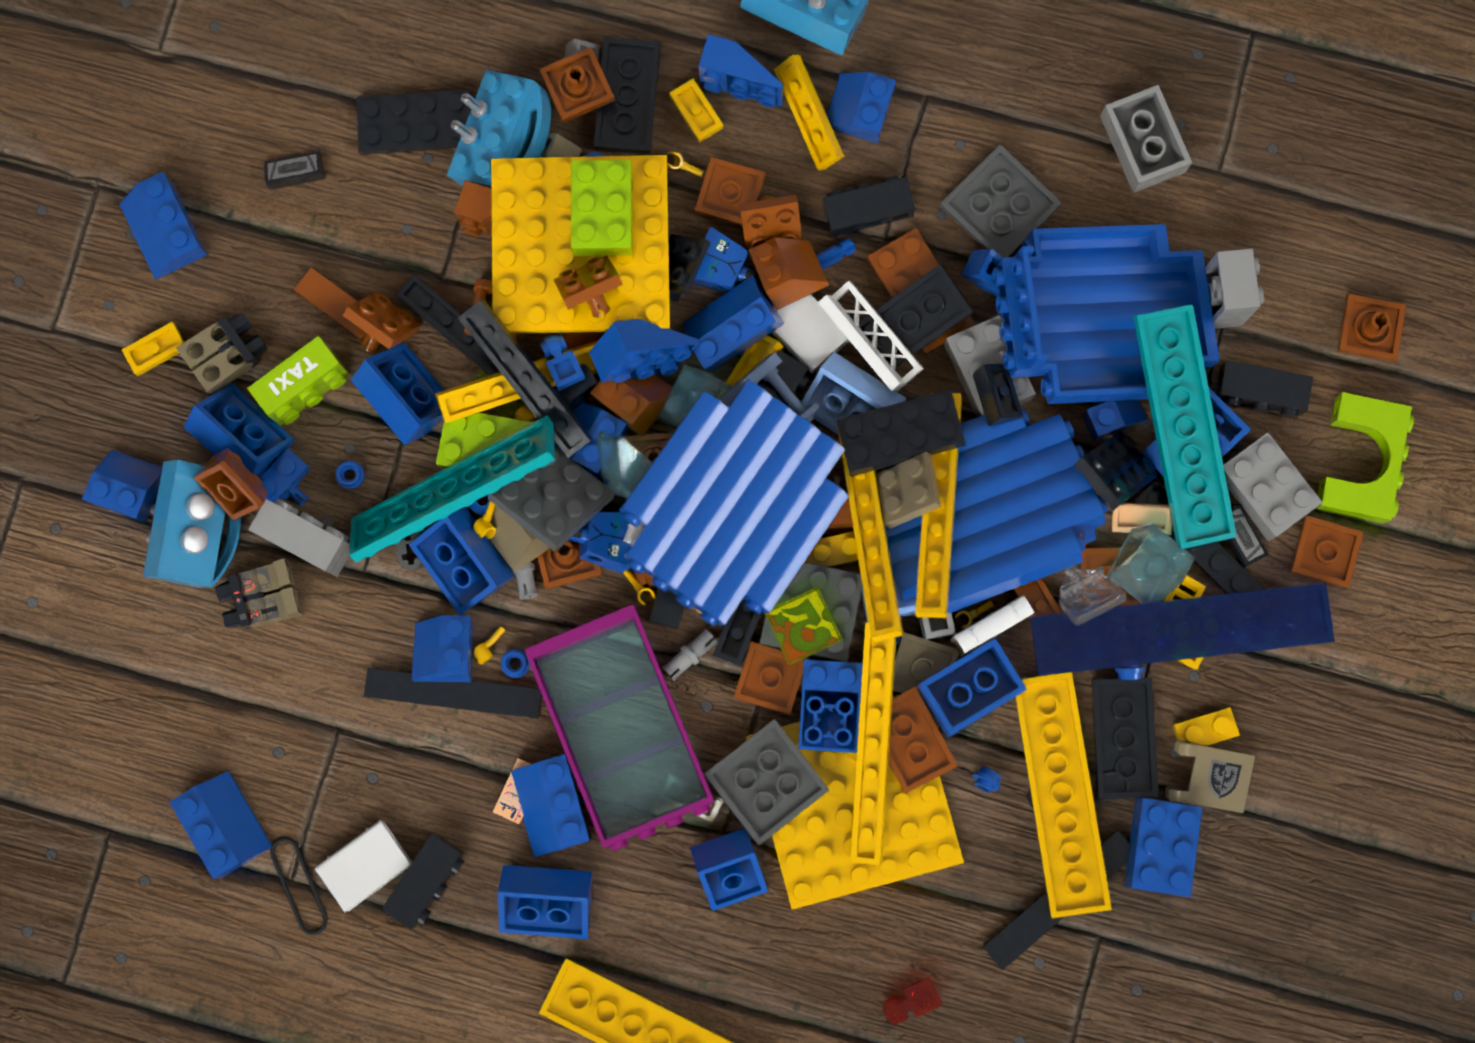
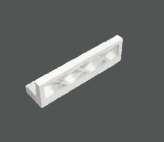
M851 281L845 283L832 296L825 295L818 302L891 391H899L924 369ZM849 290L856 297L855 310H845L838 302ZM860 305H862L866 309V311H860ZM848 313H853V314H855V315H854V320L852 319V317H851ZM860 314L871 315L874 319L873 332H864L859 327ZM879 326L885 333H878ZM867 335H873L872 342ZM878 336H888L891 339V354H883L877 349ZM897 348L900 350V352H901L903 355H896V354H897ZM885 357H891V364ZM896 358H906L914 367L903 378L895 370Z

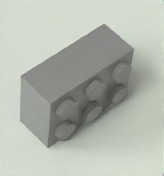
M1159 85L1105 105L1100 117L1133 193L1187 172L1192 161Z
M1253 248L1217 252L1205 267L1215 329L1242 326L1261 307L1260 304L1263 303V289L1257 283L1260 264L1258 257H1254Z
M1000 315L946 338L944 343L945 350L976 417L984 415L973 373L983 364H1003L1004 352H1007L1005 342L1001 341L999 335L1000 325L1003 324ZM1012 378L1020 405L1031 401L1036 393L1029 378Z
M1266 433L1223 465L1229 492L1241 504L1246 514L1267 541L1280 535L1323 503L1269 433Z
M278 498L274 503L266 499L248 530L338 577L349 557L350 544L347 543L349 537L330 526L323 530L324 524L304 512L301 513L300 517L297 516L299 510Z

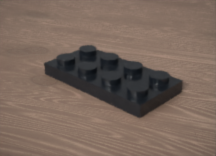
M604 37L601 69L612 90L615 101L597 108L594 150L651 154L661 49L660 41Z
M470 90L356 97L360 155L457 149L461 135L454 131L450 125L453 120H458L463 125H466L471 108L461 101V97L464 93L471 95Z
M939 264L879 307L876 312L914 356L972 315L974 310L945 267ZM868 315L859 322V327L864 332H873L874 319L871 315ZM879 326L878 333H885ZM867 335L872 342L873 335ZM878 336L877 349L883 354H891V339L888 336ZM897 348V354H896V355H903V354L900 352V350ZM885 357L891 364V357ZM896 358L895 368L907 361V359ZM870 366V368L872 369V371L874 372V374L876 375V377H877L878 379H881V378L878 376V374L873 370V368Z
M951 389L836 420L851 477L897 465L924 452L934 455L966 446Z
M1122 431L1109 438L1074 464L1113 511L1158 476L1153 463L1138 452L1133 439L1128 435H1124Z
M1152 678L1138 680H1091L1097 798L1158 797ZM1115 770L1117 775L1104 776L1103 772ZM1119 771L1124 772L1128 777L1121 775ZM1125 780H1130L1129 792H1124L1126 788Z

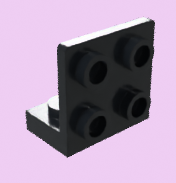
M676 234L670 235L669 291L671 301L678 302L681 294L689 292L710 246L708 240Z

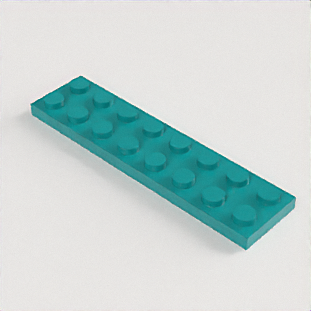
M1193 304L1133 316L1177 549L1237 537Z
M545 416L352 517L349 556L356 563L366 557H372L387 546L395 545L401 539L414 532H420L426 526L447 518L451 513L472 505L476 500L497 492L501 487L522 479L526 474L547 466L551 461L555 460L553 422L548 416Z

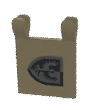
M1176 740L1174 744L1175 752L1183 756L1194 757L1187 790L1167 786L1164 797L1172 802L1189 803L1243 813L1255 755Z

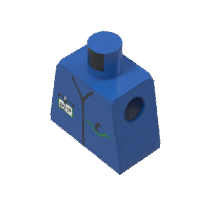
M710 227L704 238L710 242V246L692 284L727 293L735 288L738 282L742 283L752 275H755L758 280V272L746 266L749 260V252L716 229Z
M598 512L568 540L580 543L579 557L582 560L618 573H624L630 568L627 566L629 560L623 557L629 546L628 543L623 541L628 529L627 525L629 524L623 519V512Z

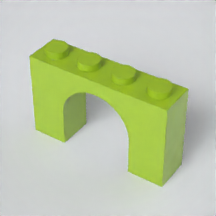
M1345 392L1335 397L1330 425L1363 432L1373 438L1382 453V468L1374 481L1365 484L1330 477L1319 481L1317 496L1323 503L1316 507L1315 510L1381 524L1391 521L1392 517L1396 516L1399 507V501L1395 500L1397 489L1401 488L1404 479V473L1400 472L1402 461L1406 460L1409 451V444H1406L1407 433L1411 432L1414 424V416H1411L1412 406Z

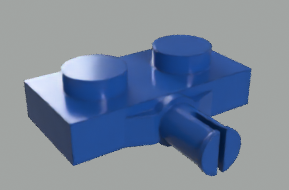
M289 448L281 454L260 479L262 485L268 490L267 500L274 503L277 498L282 501L290 496L302 507L305 503L298 496L308 502L309 497L298 487L301 479L311 468Z

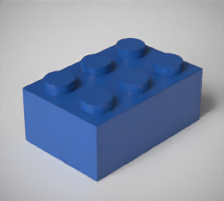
M996 638L921 682L916 687L947 739L1027 690Z
M1135 798L1129 842L1131 846L1129 861L1126 864L1124 887L1191 898L1202 807L1147 798Z

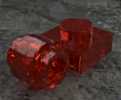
M928 976L902 989L906 1000H900L898 995L885 1000L882 1003L884 1007L882 1011L887 1021H891L892 1025H897L909 1018L907 1013L910 1009L914 1016L918 1018L942 1006L943 1003Z

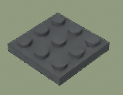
M1000 144L940 203L939 207L983 249H992L1006 258L1010 257L1022 245L1023 240L1030 231L1038 229L1061 206L1062 202Z
M555 447V460L543 468H538L526 474L522 479L501 487L497 492L489 494L488 500L556 552L613 499L614 491Z
M804 562L772 610L817 590L826 608L823 612V617L826 620L832 621L841 640L821 648L810 655L847 662L863 586L861 574ZM808 600L797 608L783 610L794 615L806 613L809 617V620L799 622L791 629L790 639L795 648L809 651L825 644L829 640L830 633L825 628H818L815 631V642L806 643L802 640L800 636L802 627L808 623L817 625L820 620ZM766 613L760 644L783 649L781 643L784 641V636L781 633L775 632ZM781 613L778 616H773L776 620L775 625L780 624L784 627V622L788 619L784 618Z
M775 719L704 774L758 845L766 841L829 791V788Z

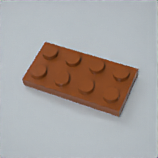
M917 228L867 256L869 264L890 299L939 265ZM970 316L922 349L924 355L931 353L943 346L946 338L975 326V323Z

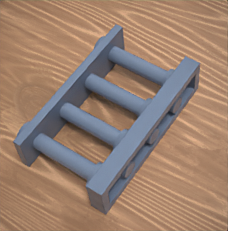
M775 352L765 357L717 398L728 407L745 382L750 380L757 384L763 379L765 382L769 381L787 405L808 422L815 418L813 412L820 407L816 402L804 407L777 374L779 370L776 367L782 360Z

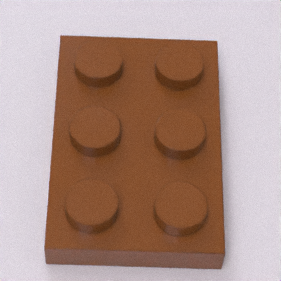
M916 687L892 699L888 764L904 794L958 766Z

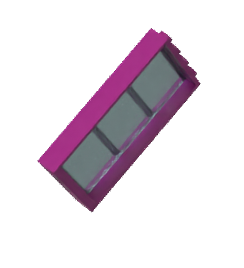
M634 604L524 649L603 848L611 847L612 852L628 846L627 840L639 836L640 840L656 834L655 828L666 824L667 828H671L683 823V816L694 813L695 817L712 810L710 805L716 802Z

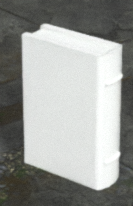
M811 294L776 310L785 324L774 330L772 334L800 363L809 368L811 375L826 362L833 352L837 353L849 342V339Z
M1022 595L957 633L950 641L960 650L959 656L962 657L1028 618L1034 611L1025 596Z
M381 819L371 827L366 828L363 833L334 854L327 856V859L318 864L315 870L343 911L349 912L408 869L412 860L387 824Z

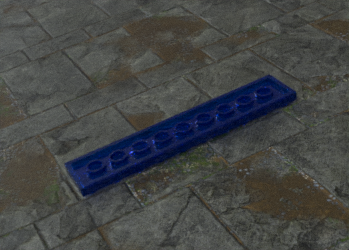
M1326 583L1030 617L1038 676L1335 642Z

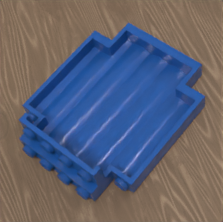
M1166 224L1032 229L1023 240L1022 248L1014 257L1002 258L992 271L993 285L997 286L999 296L996 298V311L1001 313L1003 324L999 328V335L1001 341L1005 342L1007 352H1004L1003 355L1004 368L1008 369L1010 378L1044 376L1041 380V393L1043 396H1046L1048 404L1149 399L1133 316L1193 304L1205 368H1211L1220 361L1203 250L1170 251Z
M750 380L743 384L728 407L706 391L702 392L619 509L624 513L623 519L634 527H638L639 524L643 527L639 535L629 544L626 549L627 552L623 556L629 560L627 566L639 574H642L644 571L653 578L651 582L664 592L668 589L678 595L676 600L688 609H691L692 606L702 612L700 617L714 627L717 624L720 626L725 625L742 599L747 601L745 605L757 614L761 612L765 614L770 613L849 497L839 486L826 479L845 449Z
M1022 409L1024 416L1022 419L995 426H988L985 415L960 424L966 446L960 447L958 450L948 613L1082 563L1081 551L1086 550L1085 544L1096 540L1095 529L1106 524L1105 512H1108L1107 504L1100 495H1096L1093 486L1074 465L1084 456L1080 445L1074 446L1071 438L1075 437L1069 420L1064 422L1060 414L1031 425L1026 410ZM922 515L891 529L885 526L892 571L903 600L917 595Z

